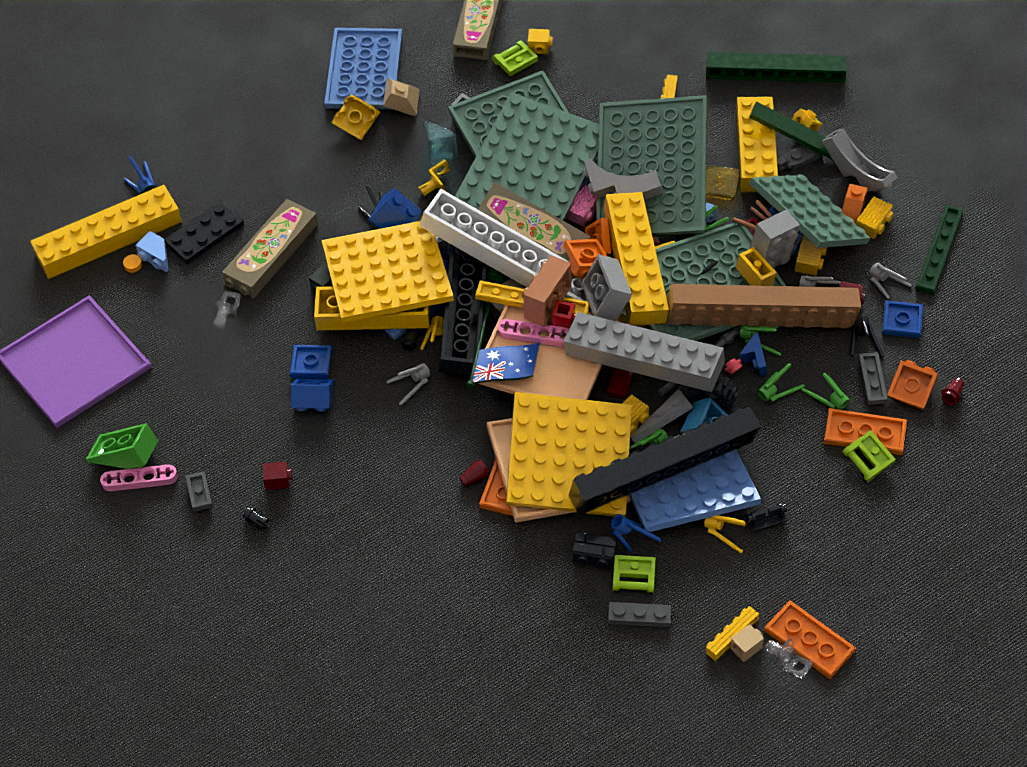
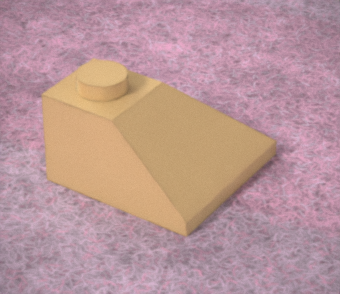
M387 78L383 106L416 117L420 89Z

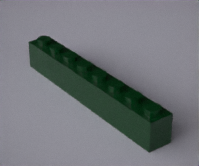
M707 52L706 79L845 83L847 72L846 56Z

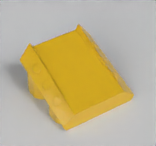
M350 95L345 98L342 108L336 113L331 123L357 139L362 140L380 111L360 98Z

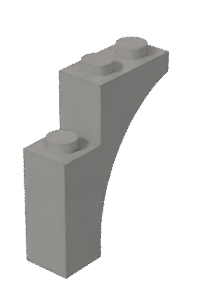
M844 129L834 131L822 140L844 177L855 176L862 187L868 188L867 192H876L881 188L884 190L888 189L893 185L892 182L898 178L894 171L884 169L869 160L855 146Z
M591 158L584 160L586 167L583 170L586 178H589L591 182L588 184L591 194L594 193L597 199L605 197L606 194L642 192L643 198L646 200L664 193L656 170L642 175L621 176L603 170Z

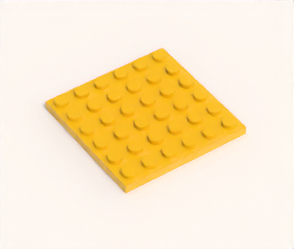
M420 221L322 240L342 323L454 301L436 237L431 232L420 227Z
M515 392L506 505L577 512L568 496L574 478L583 473L587 475L599 466L606 467L616 459L623 460L628 457L632 405ZM627 496L586 514L614 517L621 514L625 517Z

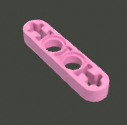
M510 319L501 320L498 324V333L502 338L532 343L540 342L539 344L564 347V339H560V337L567 335L569 331L568 328L552 325L543 327L536 323ZM527 328L530 330V333L523 335L520 331ZM546 331L549 333V336L543 338L539 336V333Z
M160 465L105 472L102 474L100 481L104 490L119 491L170 485L177 481L178 474L173 465ZM154 474L151 480L144 479L145 475ZM128 476L135 477L132 482L124 481Z

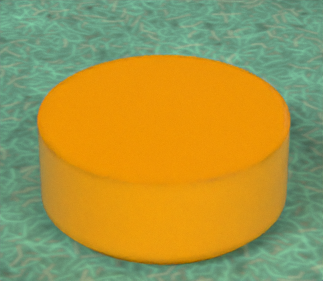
M135 254L126 256L123 260L124 269L130 273L139 271L142 268L141 258Z

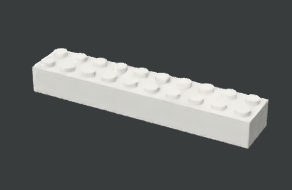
M442 189L439 190L424 211L419 224L425 230L525 287L530 286L533 276L539 273L542 263L547 261L550 255L567 261ZM572 271L571 289L565 297L588 302L581 284L583 279L575 277Z

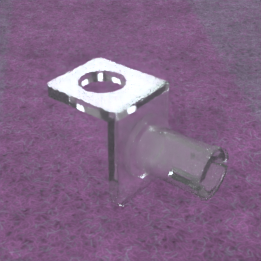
M224 291L221 301L213 300V304L218 310L213 323L214 326L225 328L228 314L236 315L241 294ZM228 297H234L235 303L231 305L230 303H225V300Z
M790 638L784 645L769 640L765 646L767 653L779 657L782 670L799 678H803L813 666L812 661L796 654L793 641ZM797 663L805 664L802 670L797 671L793 668Z

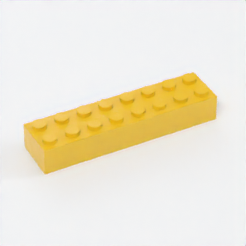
M162 185L33 239L30 242L45 275L50 279L137 242L149 231L156 234L182 221L179 208L165 185Z
M642 192L606 194L603 209L605 218H608V224L610 225L609 235L614 259H618L632 293L630 301L625 305L628 324L633 326L665 324L669 307Z

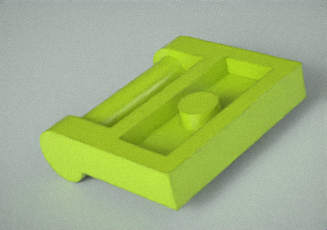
M520 40L508 50L493 55L492 59L496 65H499L511 77L537 62L538 56Z
M871 430L842 451L864 474V479L867 482L874 479L879 473L895 463L896 460ZM859 449L875 468L870 470L854 451Z
M615 555L613 591L629 589L646 590L648 593H654L656 557ZM620 577L646 578L648 582L620 581Z

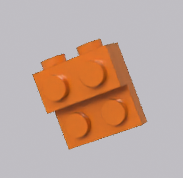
M600 218L585 227V233L591 236L590 239H598L609 257L612 251L609 235L610 225L608 224V218Z
M598 239L565 240L563 244L570 258L569 263H571L572 273L575 277H581L582 279L586 276L598 254L607 256Z
M901 360L887 397L924 410L937 381L938 373L930 367L921 368L913 361L906 360L905 362Z

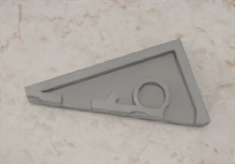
M678 389L630 437L634 443H637L693 407Z

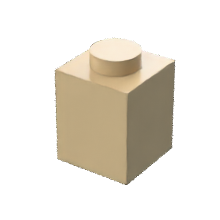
M749 624L731 638L730 649L745 662L763 648V635L758 629H754Z

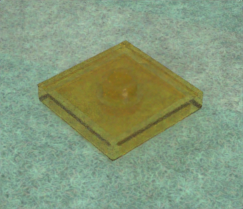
M707 165L706 196L735 200L740 169Z

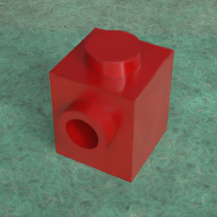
M557 300L552 312V326L570 329L576 316L575 304Z

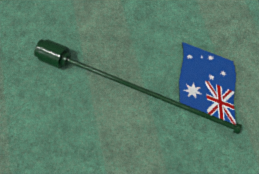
M488 266L485 281L502 284L505 275ZM487 302L470 380L466 384L468 389H473L474 384L490 381L521 380L531 378L534 374L540 342L521 346H499L481 349L491 302Z

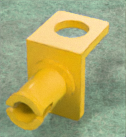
M443 160L428 170L431 180L418 187L424 197L435 189L446 191L439 178L449 172L450 168L447 161ZM444 166V169L441 172L437 173V170L440 167Z

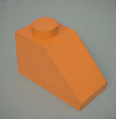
M850 184L842 212L852 218L856 224V220L863 211L868 188Z

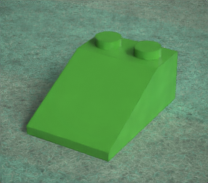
M147 423L101 434L89 452L86 461L125 469L141 468L147 464L158 439Z

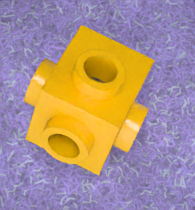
M799 109L792 118V120L815 132L822 126L815 118L817 115L809 109L807 111Z

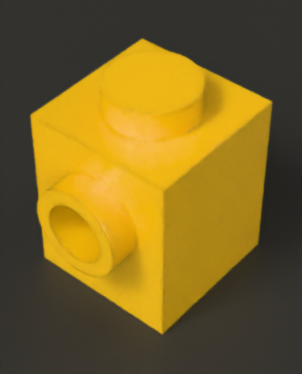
M529 29L528 47L536 54H549V47L553 46V37H550V30Z

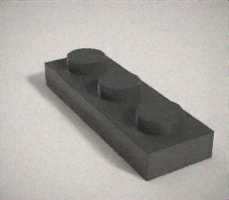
M878 352L859 354L858 359L867 404H887L888 397Z
M609 602L608 624L670 627L671 605Z

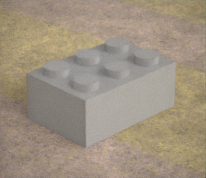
M787 209L761 221L756 225L750 249L755 247L773 269L780 264H786L790 260L800 224Z
M598 254L581 284L593 316L616 321L622 314L626 303L630 301L632 293L618 259Z

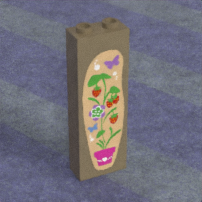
M502 0L464 1L453 41V55L455 57L487 60Z
M494 182L477 209L567 261L570 258L563 247L565 240L590 239L591 237Z
M286 199L222 271L224 283L229 288L239 290L245 296L248 295L255 298L318 225L316 213Z

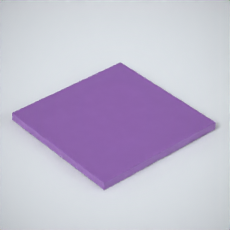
M90 295L0 350L1 364L56 428L152 368L147 358Z

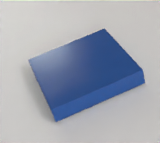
M885 300L882 334L920 338L923 304Z
M294 345L290 378L328 379L332 346Z

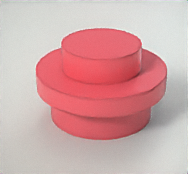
M733 358L725 364L727 366L725 372H728L730 375L734 374L743 367L742 361Z

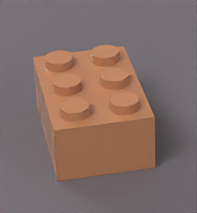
M550 255L547 261L542 263L539 273L533 276L530 286L526 287L522 294V298H524L522 308L524 310V319L543 327L546 326L552 317L556 301H563L571 289V263Z

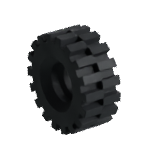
M719 374L712 392L688 387L686 397H688L690 403L711 398L729 414L738 396V389L734 387L733 381L729 382L728 377L724 378L722 377L723 374Z

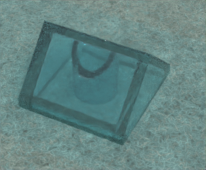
M425 120V141L431 164L439 163L443 160L456 159L458 157L456 133Z

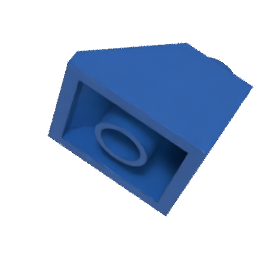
M394 188L383 195L368 221L377 229L416 222L422 211Z
M296 378L291 384V408H296L297 411H307L308 408H315V411H327V408H330L332 405L334 379Z

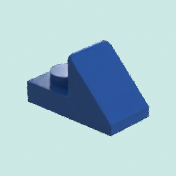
M756 333L740 353V360L742 361L741 363L753 361L754 369L759 370L760 376L768 375L759 335Z

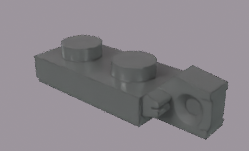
M802 145L777 159V168L779 172L786 168L795 170L823 157V155Z

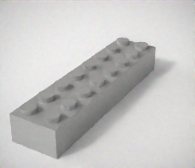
M577 312L564 339L567 356L709 392L713 391L725 363L724 348L580 312Z

